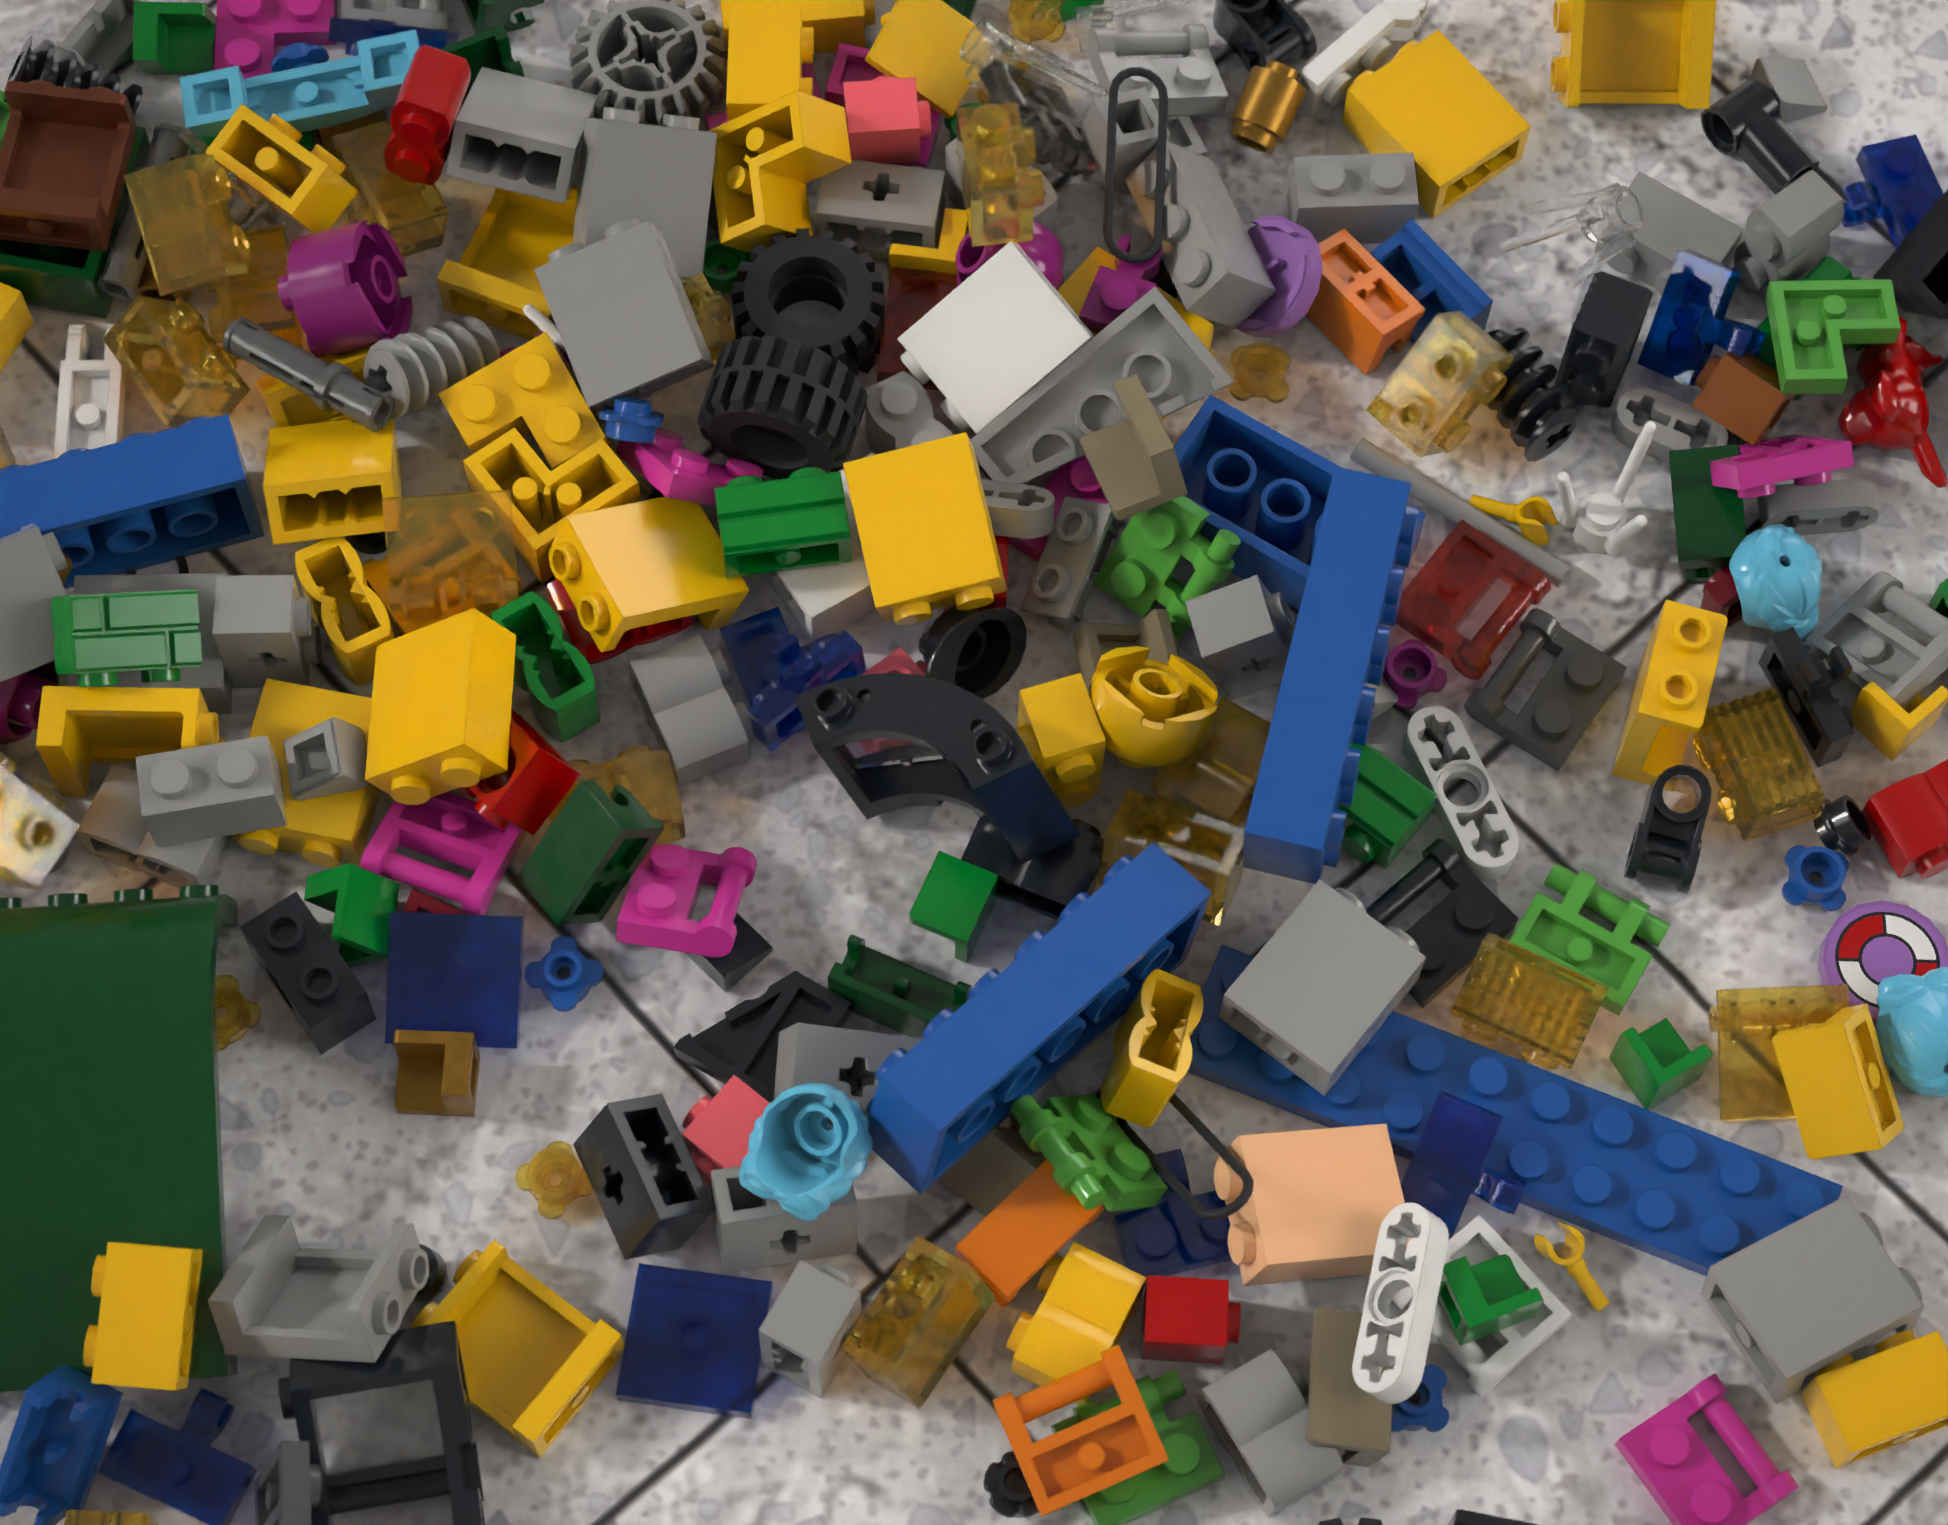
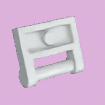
M1479 1214L1449 1239L1444 1264L1466 1256L1470 1266H1474L1499 1255L1506 1254L1511 1258L1525 1290L1528 1291L1537 1287L1544 1300L1534 1318L1492 1334L1503 1346L1492 1357H1489L1475 1341L1462 1346L1459 1345L1444 1309L1437 1300L1431 1333L1470 1375L1466 1382L1482 1397L1565 1325L1572 1314ZM1405 1287L1399 1290L1392 1298L1393 1302L1402 1311L1409 1308L1411 1304L1412 1288Z

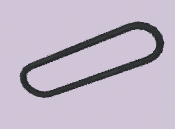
M1129 67L1115 76L1109 90L1103 236L1110 253L1119 260L1131 264L1143 263L1153 258L1160 250L1163 239L1168 94L1162 79L1153 71L1142 67ZM1131 76L1147 78L1154 83L1159 94L1154 238L1150 248L1141 254L1124 252L1117 247L1112 235L1118 90L1120 84Z
M1175 1093L1169 1102L1243 1181V1189L1240 1195L1223 1208L1206 1209L1133 1131L1127 1121L1117 1117V1124L1134 1146L1141 1149L1147 1155L1150 1164L1195 1214L1203 1219L1217 1220L1234 1214L1248 1202L1253 1193L1254 1184L1249 1171Z

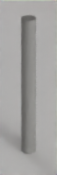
M1362 438L1354 448L1350 459L1378 476L1410 482L1411 497L1556 587H1559L1565 580L1571 569L1570 565L1368 440Z

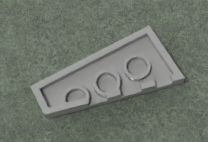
M1155 286L971 438L970 441L974 447L978 465L990 480L1026 484L1084 456L1085 454L1080 444L1081 437L1124 420L1113 385L1114 382L1137 374L1159 419L1232 385L1234 380Z

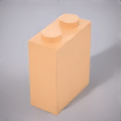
M1387 1124L1239 1135L1227 1147L1234 1157L1249 1171L1254 1181L1253 1193L1248 1202L1239 1211L1228 1216L1230 1222L1228 1249L1232 1261L1239 1265L1243 1286L1368 1275L1371 1273L1381 1223L1392 1209L1405 1203ZM1219 1155L1216 1158L1214 1168V1184L1219 1198L1225 1200L1227 1206L1240 1195L1243 1189V1181Z

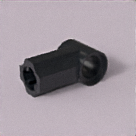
M1749 80L1701 113L1702 129L1712 146L1725 155L1737 153L1775 195L1810 170L1816 172L1820 161L1783 123L1780 107L1775 96L1762 82Z

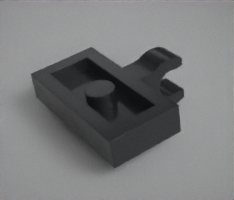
M1794 627L1771 635L1758 662L1816 766L1821 767L1840 759L1854 734L1852 730L1853 722L1846 704L1839 697L1834 698L1830 689L1852 672V665L1840 645L1833 647L1830 654L1820 661L1810 645H1803Z

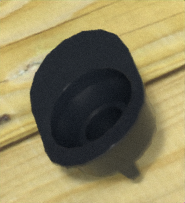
M955 605L946 609L919 639V652L923 655V659L928 665L925 677L936 678L957 685L981 699L996 693L1011 679L1021 663L1026 648L1027 629L1022 616L1010 608L986 609L980 607L971 610H958Z

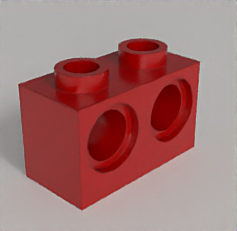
M511 709L507 771L482 779L474 786L457 789L473 799L478 797L479 800L474 805V808L495 826L505 830L510 823H513L534 836L581 774L520 714Z

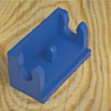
M1413 219L1405 223L1401 230L1385 240L1370 253L1426 309L1423 317L1418 319L1409 341L1435 367L1485 331L1493 300Z
M65 1364L60 1365L26 1389L0 1466L1 1517L17 1512L20 1506H31L39 1510L33 1525H56L70 1513L77 1516L84 1510L123 1396L122 1392L108 1385L91 1383L92 1377Z

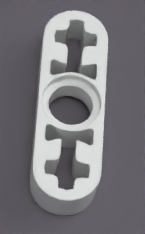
M1428 706L1418 710L1411 717L1404 738V749L1419 781L1437 794L1433 809L1452 847L1459 854L1463 864L1477 878L1487 880L1499 878L1507 873L1513 865L1519 849L1518 833L1460 718L1453 711L1441 706ZM1425 728H1431L1435 735L1445 733L1447 735L1443 746V754L1448 763L1439 770L1442 756L1433 741L1421 742ZM1452 779L1468 780L1476 787L1479 799L1468 806L1453 804L1445 796L1443 786ZM1484 813L1488 814L1484 815L1480 828L1489 843L1500 841L1501 847L1497 858H1492L1487 850L1475 851L1480 835L1474 821L1479 819Z
M1416 1203L1398 1205L1386 1215L1381 1223L1352 1364V1374L1356 1384L1365 1392L1387 1404H1397L1407 1400L1415 1393L1422 1381L1449 1242L1448 1229L1443 1220ZM1420 1228H1421V1233H1420V1235H1419V1238H1413V1237H1416V1236L1418 1235V1233H1419V1231H1420ZM1411 1287L1413 1295L1409 1308L1401 1316L1391 1319L1389 1306L1392 1298L1399 1290ZM1396 1359L1394 1368L1385 1370L1382 1376L1380 1377L1382 1368L1392 1366L1394 1360Z

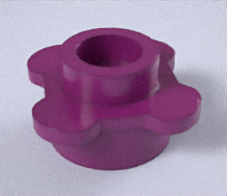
M1407 640L1396 646L1386 659L1383 677L1398 697V701L1394 704L1398 708L1412 709L1416 706L1420 697L1430 691L1440 692L1446 685L1447 674L1445 670L1437 667L1434 654L1419 640ZM1411 670L1415 673V677L1408 679L1404 676V672Z

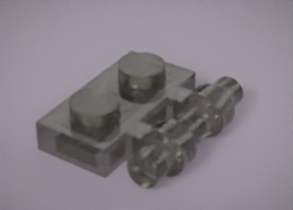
M994 59L978 74L990 94L987 98V103L992 112L1007 125L1018 124L1019 127L1016 128L1012 135V144L1016 149L1021 150L1022 155L1027 160L1040 165L1051 162L1052 167L1057 172L1070 177L1080 174L1090 176L1095 172L1097 165L1081 138L1082 121L1062 87L997 59Z

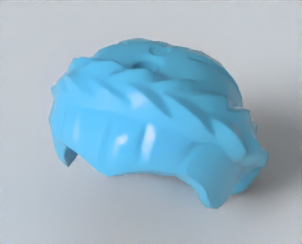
M1781 523L1766 526L1747 535L1737 547L1729 562V569L1742 607L1743 620L1746 624L1753 627L1772 629L1774 633L1794 627L1801 641L1806 642L1805 639L1812 633L1819 620L1818 600L1821 594L1822 560L1819 558L1818 552L1813 545L1808 544L1800 534L1795 533L1793 527H1786Z
M1948 966L1929 970L1923 976L1898 974L1883 978L1878 985L1876 1001L1880 1011L1875 1027L1884 1061L1889 1067L1891 1076L1904 1087L1918 1094L1932 1097L1948 1096V1065H1946L1948 1064Z
M804 1083L782 1091L773 1102L767 1105L763 1115L754 1123V1130L749 1135L748 1153L741 1161L742 1166L738 1175L741 1186L761 1198L777 1200L781 1208L795 1218L806 1222L816 1220L821 1213L828 1210L831 1203L847 1195L853 1181L866 1168L867 1156L871 1153L873 1139L868 1130L869 1120L867 1116L861 1111L859 1103L849 1098L846 1092L825 1083ZM827 1118L831 1119L833 1126L828 1123Z

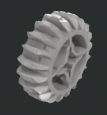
M609 0L607 14L591 10L590 17L588 18L589 26H578L575 36L576 45L571 46L569 53L570 66L572 68V71H570L571 85L573 89L597 95L594 118L603 119L604 107L641 111L640 122H645L648 125L662 126L663 114L694 117L705 121V116L710 114V105H720V100L723 96L722 86H726L728 64L725 63L728 60L727 46L723 38H720L719 28L715 20H705V13L702 11L700 4L686 9L684 0H671L670 2H664L663 0H629V3L623 5L616 0ZM625 48L620 54L614 56L618 51ZM613 57V63L607 65L608 61ZM693 65L689 73L676 84L673 83L677 78L685 74V68Z

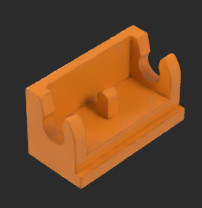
M1344 228L1318 243L1323 267L1319 291L1305 316L1366 376L1378 368L1389 346L1396 353H1399L1404 348L1418 319L1423 317L1426 309Z
M1047 1159L955 1246L957 1269L966 1277H969L1002 1308H1005L1018 1294V1290L1085 1225L1090 1226L1104 1211L1102 1203L1094 1209L1086 1210L1075 1195H1066L1052 1178L1054 1168Z

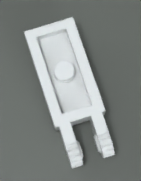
M1384 0L1381 4H1377L1302 69L1299 83L1307 91L1299 110L1311 118L1327 103L1330 106L1337 105L1346 96V91L1352 81L1365 69L1376 71L1388 59L1393 48L1401 49L1405 44L1413 41V38L1417 39V35L1421 32L1423 22L1421 18L1423 13H1426L1428 0Z
M85 324L69 325L66 358L61 360L53 459L58 458L69 450L79 448L91 450L121 442L127 370L125 368L127 343L123 324H108V327H106L104 360H88L90 340Z

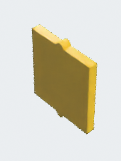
M897 0L891 12L886 13L880 18L883 27L864 61L886 76L896 78L915 77L917 98L921 101L929 100L931 108L949 119L956 112L968 87L978 82L979 75L977 70L994 37L942 0Z

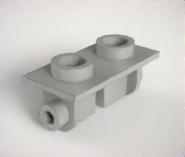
M98 0L64 41L56 42L54 45V61L65 51H72L76 53L77 57L76 72L87 62H94L98 65L99 83L113 70L133 46L134 1H144Z
M1065 497L1053 530L1049 535L1020 605V610L1050 617L1048 620L1050 625L1068 632L1072 630L1074 623L1082 622L1084 617L1082 612L1094 585L1088 579L1090 572L1100 571L1111 541L1117 537L1119 532L1114 527L1117 519L1109 504Z

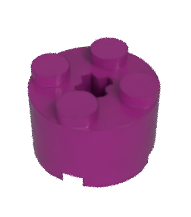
M368 220L352 222L300 236L291 242L287 261V275L279 277L278 293L284 308L289 312L295 311L306 334L308 347L317 358L334 356L369 347L379 340L393 339L397 335L409 331L413 315L412 295L401 298L398 282L399 278L408 276L406 266L394 239L386 228L378 222L367 225Z

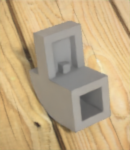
M1145 87L1118 93L1114 192L1120 194H1131L1125 178L1157 147L1159 113ZM1109 95L1092 99L1081 126L1082 139L1104 180L1106 173ZM1167 116V141L1206 157L1208 151L1189 116Z

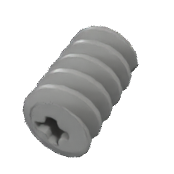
M471 315L458 316L451 321L438 322L432 327H422L412 333L399 334L393 339L379 340L370 347L365 357L364 380L366 385L393 397L394 410L390 419H397L406 412L415 413L425 406L434 407L442 403L438 395L440 392L499 359V349L491 330L482 320Z

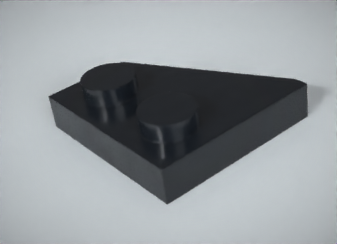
M794 971L770 985L766 993L761 997L751 1000L746 999L724 1012L725 1019L694 1037L689 1033L680 1038L674 1046L675 1056L723 1084H726L733 1075H736L771 1103L774 1100L779 1032L796 1023L841 1028L852 1012V1002L803 974Z

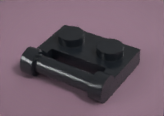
M1439 838L1422 851V861L1366 908L1368 915L1383 926H1386L1438 879L1452 891L1406 931L1417 943L1419 952L1426 956L1419 979L1408 992L1423 1008L1514 929L1518 917L1463 864L1456 850L1449 843Z

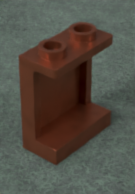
M33 80L28 83L8 81L4 95L10 108V115L0 149V240L107 252L137 132V125L127 96L103 87H93L86 90L60 87L42 80Z

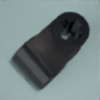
M1216 0L1213 26L1218 35L1240 57L1249 73L1253 66L1266 67L1269 60L1289 65L1298 58L1308 60L1317 52L1316 40L1310 26L1300 14L1292 10L1285 0ZM1234 4H1243L1250 8H1241Z
M1676 765L1667 768L1652 781L1648 789L1640 822L1636 826L1629 848L1623 875L1625 878L1634 880L1637 875H1642L1676 884L1677 892L1684 894L1689 892L1700 856L1701 836L1712 793L1707 777L1700 770L1690 765ZM1682 779L1692 786L1696 798L1691 811L1677 813L1667 807L1662 797L1663 787L1667 781ZM1649 853L1674 859L1676 863L1652 857L1649 855Z

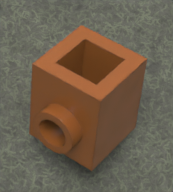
M1738 347L1724 354L1723 357L1714 354L1706 363L1695 382V385L1702 390L1692 406L1754 446L1770 435L1796 394H1781L1778 372L1743 348Z

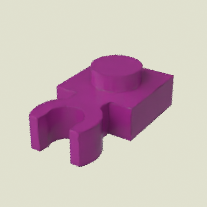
M1124 234L1117 242V247L1126 253H1130L1132 236ZM1162 246L1153 258L1143 263L1131 264L1115 257L1116 270L1100 265L1079 315V318L1091 332L1098 334L1153 287H1158V284L1149 281L1160 270Z

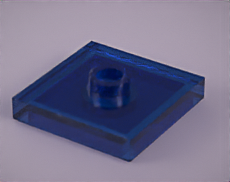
M391 911L385 1043L393 1044L395 1030L472 1032L478 1047L517 1049L520 1040L524 916Z
M639 1263L616 1390L617 1401L752 1419L762 1359L758 1330L770 1310L773 1291L772 1281Z

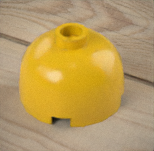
M1139 646L1115 648L1101 655L1095 673L1092 676L1088 693L1106 739L1105 748L1114 754L1119 761L1135 768L1176 764L1196 751L1207 735L1218 705L1215 706L1218 690L1204 671L1187 660L1173 654L1170 655L1167 664L1147 659L1151 648Z

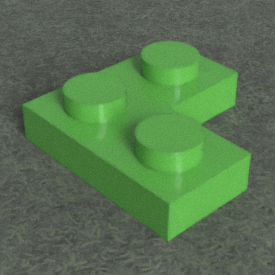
M1891 279L1769 281L1765 300L1781 394H1843L1848 376L1842 344L1896 343L1901 328Z

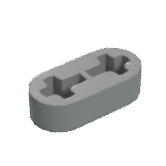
M1638 387L1628 390L1618 400L1611 425L1614 435L1619 442L1633 449L1638 436L1643 430L1642 426L1632 422L1634 416L1637 415L1639 410L1649 413V420L1645 424L1650 421L1654 422L1657 429L1646 455L1670 464L1669 451L1693 449L1689 445L1695 434H1701L1707 438L1702 448L1727 445L1728 433L1724 426L1691 404L1655 389Z
M981 479L994 535L1033 539L1043 537L1053 530L1055 496L1050 491L1033 485Z
M1862 479L1832 480L1808 486H1795L1794 483L1779 485L1775 487V493L1757 498L1762 529L1766 526L1781 523L1786 527H1793L1794 532L1800 535L1839 533L1864 528L1878 518L1873 485L1869 481Z

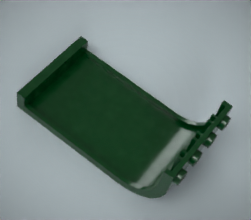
M218 885L179 887V897L158 899L153 898L152 889L118 890L113 892L114 901L88 903V894L85 893L53 894L47 896L48 906L22 907V898L2 897L0 898V1392L25 1391L62 1364L92 1377L93 1368L85 1367L83 1362L87 1329L89 1325H98L101 1297H93L92 1274L96 1257L98 1255H106L108 1242L203 1249L189 1379L237 1375V1355L225 1354L208 1303L209 1298L227 1273L215 978L220 930L222 926H238L237 900L226 894L219 895Z

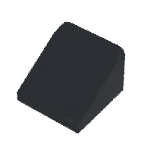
M736 913L734 920L737 936L732 951L728 955L709 957L685 953L725 993L773 951V947L738 913Z

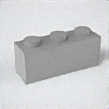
M1166 141L1161 258L1187 312L1236 329L1276 289L1212 159ZM1157 147L1125 178L1126 184L1152 239L1154 238Z

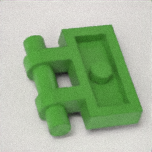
M1183 495L1133 515L1093 584L1142 618H1145L1155 608L1156 604L1160 602L1169 613L1172 632L1177 636L1178 642H1181L1188 629L1193 627L1185 601L1209 593L1213 590L1216 583L1225 582L1235 565L1232 557L1238 549L1241 540L1236 534L1226 529H1220L1212 542L1200 535L1199 532L1210 516V513ZM1184 558L1192 562L1195 569L1186 586L1173 578Z
M1555 862L1543 885L1560 893L1565 898L1559 904L1537 892L1507 943L1504 953L1619 1016L1653 954L1631 943L1632 939L1637 935L1658 947L1671 924L1650 914L1648 911L1651 906L1635 897L1628 902L1597 885L1599 878L1581 869L1579 874ZM1583 907L1617 924L1613 933L1579 915Z
M1095 1094L1047 1098L1042 1108L1031 1095H1025L1016 1100L1012 1105L1010 1112L1021 1125L1019 1135L1032 1151L1042 1152L1054 1168L1052 1178L1066 1195H1075L1086 1210L1094 1209L1101 1203L1109 1212L1155 1207L1168 1187L1150 1166V1160L1141 1149L1134 1146L1113 1119V1115L1104 1111L1102 1101Z
M1175 1370L1154 1380L1148 1375L1135 1380L1169 1461L1083 1498L1094 1525L1127 1524L1224 1479L1225 1471L1196 1412L1170 1422L1164 1410V1404L1186 1395L1183 1383ZM1116 1396L1098 1405L1093 1400L1073 1408V1416L1051 1425L1052 1432L1055 1434L1121 1405V1400L1119 1396Z

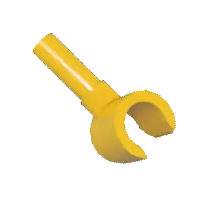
M1475 494L1471 496L1469 504L1486 514L1517 523L1524 538L1537 546L1546 545L1550 541L1547 531L1542 524H1559L1551 505L1541 496L1527 498L1519 503V505L1507 504Z
M1556 1220L1558 1226L1565 1234L1564 1245L1559 1250L1554 1251L1550 1242L1544 1236L1536 1233L1534 1237L1536 1250L1547 1259L1564 1266L1570 1276H1573L1595 1311H1600L1609 1305L1610 1302L1587 1269V1264L1582 1258L1585 1250L1584 1237L1576 1228L1563 1221Z

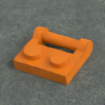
M1119 1345L1100 1352L1102 1360L1014 1398L1012 1392H1009L992 1400L1041 1517L1169 1461ZM1112 1385L1115 1386L1122 1403L1121 1405L1033 1443L1026 1423Z

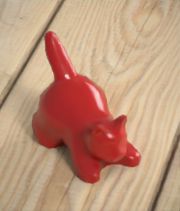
M1898 316L1901 329L1896 343L1866 344L1857 362V372L1865 388L1864 390L1857 391L1843 407L1838 418V425L1846 440L1851 441V444L1854 446L1867 444L1882 451L1908 449L1913 454L1922 475L1936 487H1946V474L1931 439L1926 432L1929 424V403L1922 384V380L1927 377V369L1943 363L1944 358L1941 355L1929 353L1922 344L1906 335L1907 321Z

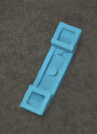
M416 29L357 41V56L245 79L239 66L179 77L186 130L189 135L217 137L241 103L266 121L274 113L299 132L338 125L392 106L396 102L412 58L417 49L420 48Z

